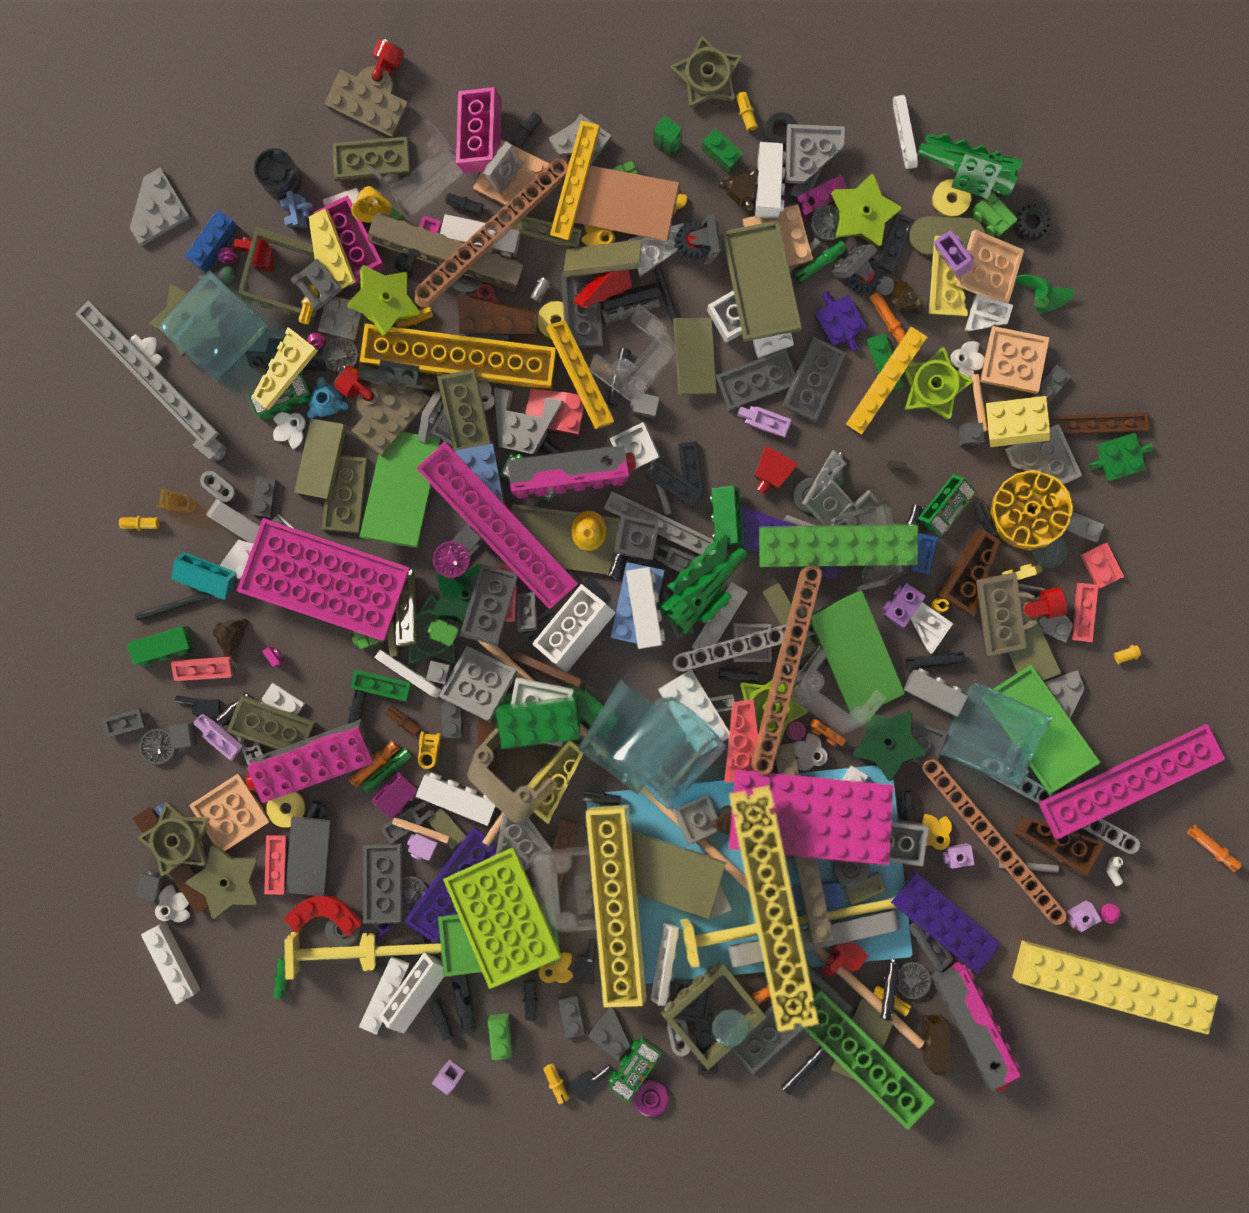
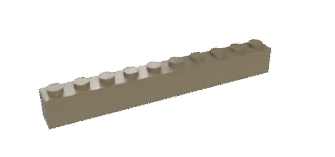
M793 743L778 745L774 760L776 773L799 776ZM793 856L811 943L833 940L817 860L811 857Z

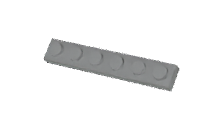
M613 491L604 507V510L619 517L623 514L658 522L657 535L699 555H702L706 547L714 542L712 538Z

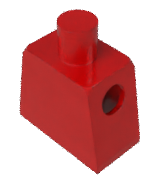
M766 446L754 474V477L760 480L755 490L763 495H766L770 487L777 490L798 463Z

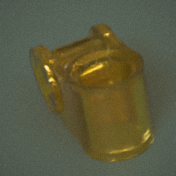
M159 489L161 494L159 503L156 504L157 508L185 513L195 510L196 500L193 497L167 489ZM187 499L188 504L183 508L182 502Z

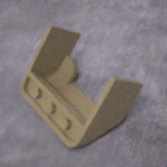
M496 728L475 751L467 776L512 822L523 823L559 783L548 778L536 792L529 786H521L515 793L510 791L487 769L494 759L493 750L501 743L499 729Z

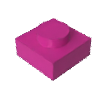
M423 215L419 227L437 234L440 231L442 222Z
M267 647L262 651L273 667H278L284 663L281 659L283 655L277 648Z

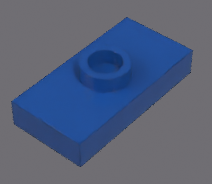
M918 533V565H910L909 571L925 575L930 574L938 537Z

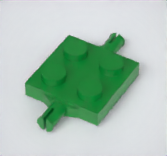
M1132 433L1097 444L1099 460L1089 463L1088 466H1092L1089 467L1091 471L1101 467L1105 472L1107 481H1111L1146 470L1143 454L1153 451L1154 448H1150L1153 447L1151 443L1141 447L1136 433Z

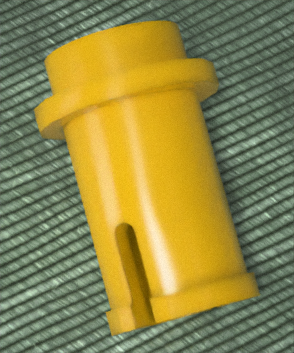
M937 598L932 601L931 608L937 613H943L949 608L947 607L949 603L945 599Z
M1130 645V648L1114 653L1117 664L1131 659L1137 660L1141 656L1137 645Z

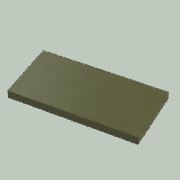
M779 220L722 231L744 342L801 331V323Z
M512 504L511 512L565 569L608 574L613 562L611 559L616 554L614 553L620 518L602 516L607 527L605 541L598 549L585 551L574 543L571 535L573 521L580 513Z
M631 830L637 894L709 919L727 862Z

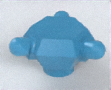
M319 377L308 404L310 410L307 412V417L313 419L318 415L323 417L336 414L340 410H348L349 404L343 401L342 395L331 384L326 383L323 377Z

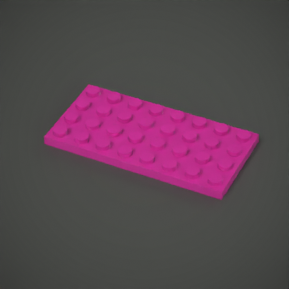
M263 518L237 592L385 641L410 568Z
M735 770L733 793L745 791L746 795L754 794L753 789L769 786L774 805L769 810L773 809L775 812L784 855L889 865L894 785L776 773L762 775L755 771ZM733 810L729 849L741 850L734 817L739 815H734Z

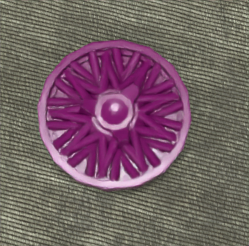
M453 541L442 543L437 547L433 556L435 569L439 574L449 578L458 577L466 572L470 562L467 549L460 543Z
M652 1079L643 1081L633 1095V1103L637 1111L649 1117L660 1115L665 1111L669 1102L667 1088L663 1083Z

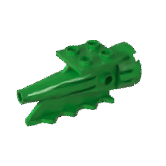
M947 133L940 136L926 135L925 140L929 144H920L917 154L956 172L951 185L952 188L987 199L991 190L1008 197L1018 178L1017 170H1020L1022 166V159L1000 157L1001 150L990 153L985 145L975 148L970 147L966 139L958 142L952 141Z
M723 534L715 542L709 544L702 555L694 558L691 565L678 574L674 582L666 585L668 589L673 591L674 595L661 603L659 608H661V612L673 625H680L678 630L684 634L689 632L697 620L704 624L713 620L715 614L720 609L726 607L732 598L731 594L723 591L724 584L748 554L742 547H738L726 557L728 541L726 534Z

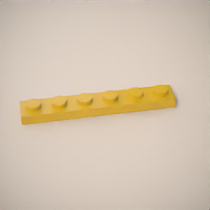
M582 120L580 122L550 233L553 237L570 241L600 131V126Z
M566 321L549 324L547 330L595 429L611 425L614 419Z
M910 327L846 423L847 426L861 435L864 433L926 341L927 336Z

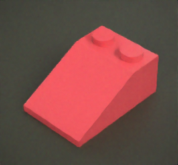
M531 389L525 414L541 417L545 398L564 401L563 407L559 409L555 416V421L551 423L547 431L579 438L585 411L580 396L566 392Z

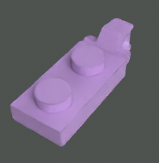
M751 406L750 410L740 407L737 416L746 419L745 423L782 438L786 437L792 421L787 417L757 406Z
M204 714L194 721L193 724L203 733L202 737L229 760L232 761L236 758L243 745Z

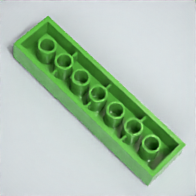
M916 524L759 526L760 567L918 565V526Z
M816 986L812 990L818 1024L802 1028L908 1130L935 1102L931 1094L838 1004Z

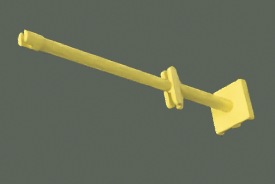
M893 899L836 909L835 911H827L829 921L898 908L891 903ZM805 915L796 917L798 927L807 925ZM688 918L680 920L684 931L683 940L687 949L686 958L691 967L700 966L697 947L758 936L756 923L694 936L693 926Z
M291 932V935H288L287 939H285V979L295 978L300 971V961L359 958L363 971H368L375 968L376 956L423 954L424 952L427 954L442 953L441 944L376 946L375 934L369 933L367 936V933H363L359 946L300 949L299 932Z

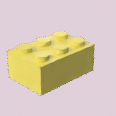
M1046 396L986 403L990 447L1050 440Z

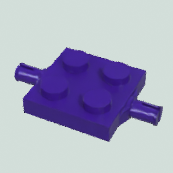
M829 291L826 294L823 293L822 296L827 305L816 312L815 316L830 344L835 347L840 343L848 342L852 352L855 349L857 350L860 347L854 338L858 333L866 330L867 327L849 295L840 300H833Z

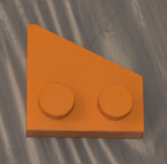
M811 718L807 724L811 727V732L819 737L823 734L827 737L826 741L834 747L837 744L843 746L846 742V739L816 719Z

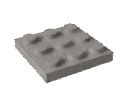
M466 646L439 697L490 722L518 671Z

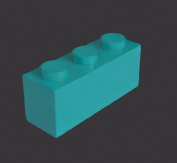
M183 552L174 560L171 579L225 600L233 592L236 572Z

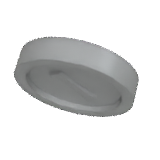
M884 276L879 279L881 283L876 285V292L880 291L882 296H888L893 292L895 285L890 277Z

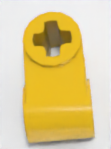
M421 731L418 763L422 768L430 769L436 766L441 744V733L435 735L425 734L424 731ZM427 754L433 758V762L429 766L424 764L423 761Z

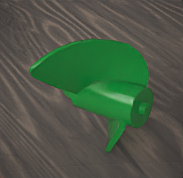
M1016 276V283L1036 289L1034 304L1035 310L1038 312H1049L1065 305L1075 293L1073 289L1051 287L1048 280L1037 276Z

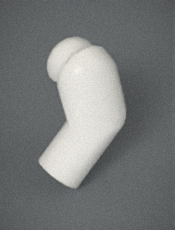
M1120 857L1110 858L1106 873L1115 886L1124 882L1118 873L1119 867L1123 865V860Z

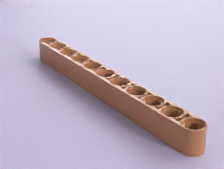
M555 159L430 274L416 288V304L423 308L431 305L565 179L568 170L567 163L562 159ZM554 169H559L562 173H557ZM541 181H546L549 185H543ZM528 193H533L536 197L532 198ZM519 205L523 209L517 210L514 206ZM501 218H507L510 222H503ZM494 230L497 234L491 235L487 231ZM479 242L483 247H476L474 243ZM467 255L470 259L463 260L460 256ZM447 268H454L456 272L450 273L447 271ZM439 280L442 282V285L436 286L433 281ZM426 293L429 297L423 299L419 294Z
M816 566L804 567L800 571L751 761L752 769L762 775L768 774L773 768L822 574ZM809 570H812L814 573V578L812 580H809L807 578V572ZM804 589L809 591L807 599H804L802 596ZM799 608H803L804 610V616L802 618H799L797 615V611ZM794 627H798L800 630L797 637H794L792 634ZM792 645L795 652L792 656H789L787 649ZM785 665L790 667V672L787 675H784L782 671ZM783 683L785 691L779 694L778 686ZM778 702L780 710L774 713L773 705ZM774 722L775 729L769 732L768 724ZM770 741V748L764 751V742ZM761 760H765L766 766L759 770L758 763Z
M928 756L923 758L921 761L923 772L1044 915L1055 925L1064 923L1066 913L947 771L934 757ZM929 763H935V768L932 771L926 770ZM941 778H948V781L945 785H939V780ZM959 792L960 797L957 800H952V794ZM967 807H972V812L969 815H965L964 810ZM979 822H985V826L982 829H976ZM996 836L997 841L994 844H989V839ZM1009 851L1010 854L1007 858H1001L1003 852ZM1017 866H1022V870L1019 873H1014V869ZM1029 881H1034V885L1032 887H1026ZM1041 896H1047L1044 902H1039ZM1059 910L1057 916L1051 917L1053 911Z

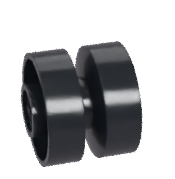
M271 148L260 153L255 160L254 174L269 195L274 198L283 199L287 197L286 192L293 191V194H296L301 186L302 176L287 152Z

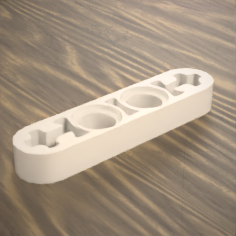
M904 95L893 97V109L906 169L916 168L918 159L906 98Z
M380 649L376 654L375 658L437 699L442 691L439 687L396 658L390 657V654Z

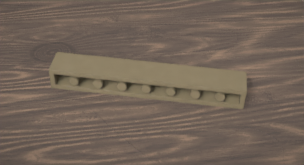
M375 213L368 232V242L404 253L408 256L412 249H416L418 251L417 259L437 266L445 262L464 244L460 240L449 239L443 234L429 232L423 227L412 226L406 221L392 219L387 214ZM486 252L463 275L515 293L523 264L514 259L508 260L497 253ZM467 255L460 256L463 260L470 259ZM447 268L448 270L456 272L454 268Z

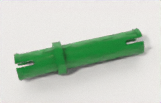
M840 241L831 249L824 250L821 256L795 272V278L803 274V276L797 279L798 283L801 284L827 264H832L834 259L847 252L846 246L838 250L845 244Z
M405 747L404 750L394 758H389V762L362 782V788L369 793L393 772L399 771L403 764L413 758V754Z

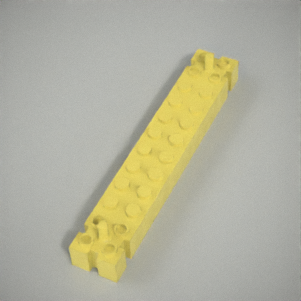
M769 786L753 789L754 794L746 795L745 791L731 793L729 796L733 814L739 815L734 817L776 1023L780 1032L794 1029L795 1023L801 1022L802 1027L818 1024L813 1004V996L776 815L773 809L769 810V808L774 807Z

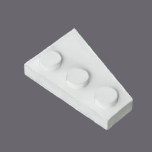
M683 223L671 226L668 242L641 236L629 239V241L639 239L642 241L641 266L637 268L639 277L678 250V248L674 247L676 243L674 238L679 229L684 226Z

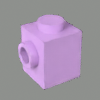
M418 833L412 834L407 843L410 846L408 852L412 853L411 856L418 860L423 858L429 861L439 841Z
M967 843L948 846L944 849L945 852L942 853L944 863L950 868L974 865L972 846Z
M1084 901L1066 911L1069 916L1067 918L1069 925L1080 932L1102 921L1093 904L1088 901Z
M448 1060L432 1084L448 1095L465 1071L451 1060Z

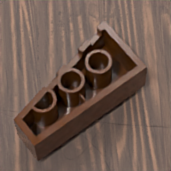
M462 292L458 294L459 334H536L538 331L537 311Z
M977 530L936 595L941 599L947 600L950 605L965 615L975 616L979 601L976 580L988 578V571L995 558L1000 540L985 530Z
M1021 817L1012 833L1070 871L1081 876L1088 875L1105 844L1103 841L1074 832L1055 839L1048 823L1030 817Z

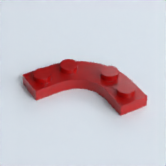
M320 895L304 900L284 918L286 923L297 933L314 917L324 916L335 922L347 937L363 924L359 916L344 901L333 896Z

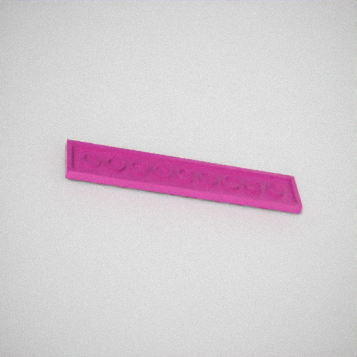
M446 441L416 467L423 477L549 609L578 584Z
M1205 724L1091 777L1078 785L1040 801L1038 804L1055 839H1059L1225 760L1209 725Z

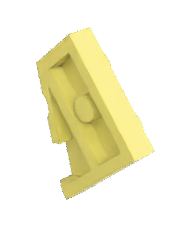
M1027 564L1021 566V570L1014 573L1017 574V580L1036 575L1042 572L1043 569L1041 564L1036 566ZM1013 569L1002 572L1001 574L1004 575L1008 573H1013Z

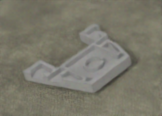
M494 388L499 447L536 455L548 434L546 433L551 423L555 421L557 412L563 407L564 401L545 398L542 416L537 417L509 411L513 391Z
M834 450L830 453L802 502L822 525H840L850 520L849 518L859 513L862 514L865 510L881 504L870 490H867L853 503L835 483L832 477L846 463Z

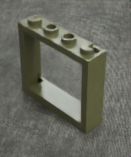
M256 226L237 297H240V300L252 304L253 301L260 303L262 308L271 310L273 307L279 309V312L282 314L290 315L292 313L298 315L299 318L302 309L246 292L245 288L258 240L314 257L313 245ZM314 309L310 318L311 320L314 319L316 314V311Z
M719 960L713 966L709 965L703 975L697 976L688 988L682 989L678 993V997L672 1002H668L667 1006L660 1012L707 1070L767 1018ZM724 974L752 1010L702 1054L673 1018Z

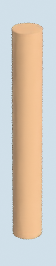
M979 374L971 375L978 423H983L984 431H988Z
M503 812L500 813L482 842L488 847L500 829Z
M394 817L392 822L393 825L446 844L449 839L447 835Z

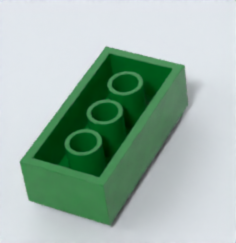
M576 696L499 705L496 709L502 749L577 740L581 737Z

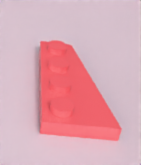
M753 699L736 701L732 705L724 779L726 783L735 781V770L754 771L751 761L758 738ZM762 760L758 763L759 770L763 769Z

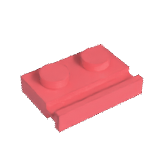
M1104 543L1080 555L1094 584L1099 585L1098 589L1124 577L1108 543Z

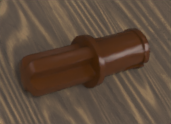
M391 705L386 710L385 715L396 722L399 728H404L413 737L421 729V726L408 718V714L404 715Z

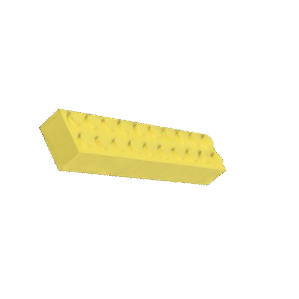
M629 805L591 807L586 811L604 1007L643 1006L647 996Z
M1023 940L1021 941L1012 976L1013 979L1021 984L1204 1034H1209L1218 996L1207 990Z

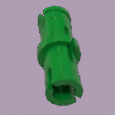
M282 957L278 958L277 972L274 975L275 987L273 997L276 999L286 998V987L289 979H285V957H283V960Z

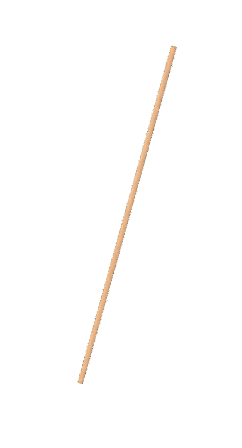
M478 641L500 662L518 671L516 674L517 678L535 681L498 646ZM580 723L581 737L680 828L672 810L673 808ZM705 838L695 842L711 857L727 862L725 870L749 892L746 876ZM824 948L812 950L823 961L831 955ZM841 965L836 973L881 1014L882 1001ZM893 1012V1020L889 1022L918 1049L921 1048L925 1041Z

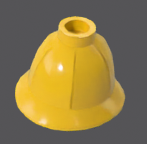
M367 186L358 194L351 212L357 220L372 223L375 213L390 215L392 207L390 202L373 187Z
M594 511L580 513L574 519L571 528L574 543L585 551L598 549L605 541L607 534L604 519Z

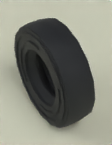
M779 112L770 116L767 120L764 133L769 143H782L784 148L786 147V136H777L774 132V127L781 123L786 126L788 124H798L789 113Z

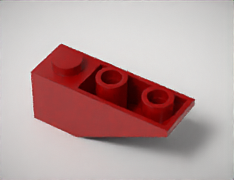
M629 269L598 273L573 300L574 303L582 308H589L596 302L606 301L613 295L625 293L626 290L632 288Z

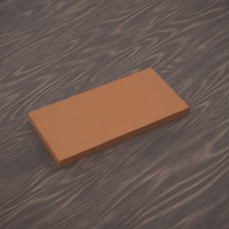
M590 166L575 223L668 242L680 183Z

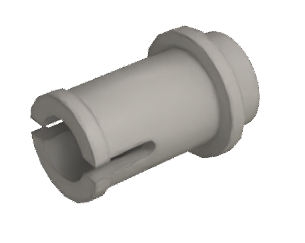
M542 277L540 280H537L538 284L530 295V298L537 303L541 302L547 289L551 288V283Z

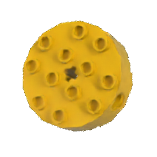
M1030 470L1016 473L1001 485L993 497L990 515L993 517L992 520L1002 540L1015 548L1033 550L1048 546L1064 533L1070 523L1073 506L1070 493L1060 480L1047 473ZM1034 508L1035 511L1032 514L1031 512L1028 513L1027 509Z

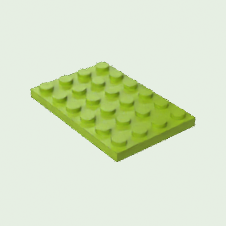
M515 847L443 879L489 989L562 957Z

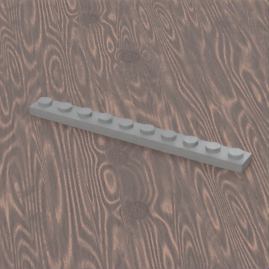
M88 300L76 312L79 319L204 447H207L219 435L217 430L92 302Z

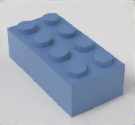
M488 444L456 450L455 452L505 504L494 445Z
M626 563L611 633L612 639L637 644L626 571L647 568V566ZM649 567L650 572L654 571L656 583H652L653 591L657 590L659 598L664 570Z

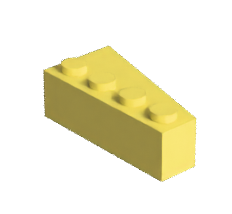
M573 740L564 741L562 747L555 751L527 784L536 792L548 778L559 783L534 811L535 814L548 824L584 754L583 749Z

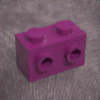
M398 771L376 794L372 801L375 806L392 819L403 811V806L408 801L410 802L415 798L418 789Z

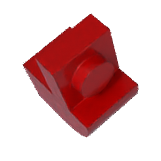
M246 237L235 239L234 247L239 252L249 253L252 239ZM258 240L252 267L256 270L273 272L276 259L275 252L268 242Z
M852 942L832 945L827 949L831 955L824 961L825 965L821 970L826 975L835 974L843 965L848 972L857 971L869 956L861 947Z

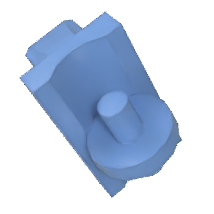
M293 191L286 192L287 197L280 200L282 209L285 211L290 210L291 215L284 218L286 227H298L303 230L308 228L306 218L309 217L308 212L313 209L312 204L306 203L304 197L301 198V195L293 194Z

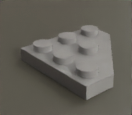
M788 124L785 183L804 184L844 147L845 127Z
M161 168L144 176L130 225L132 233L141 246L191 218Z
M1058 423L1049 427V441L1014 444L1004 448L1008 460L1013 467L1025 471L1034 470L1047 473L1060 480L1063 484L1082 476Z
M1078 671L1044 681L1069 719L1084 691Z
M505 814L502 815L496 855L515 847L524 870H527L552 851L529 818L523 823H515Z

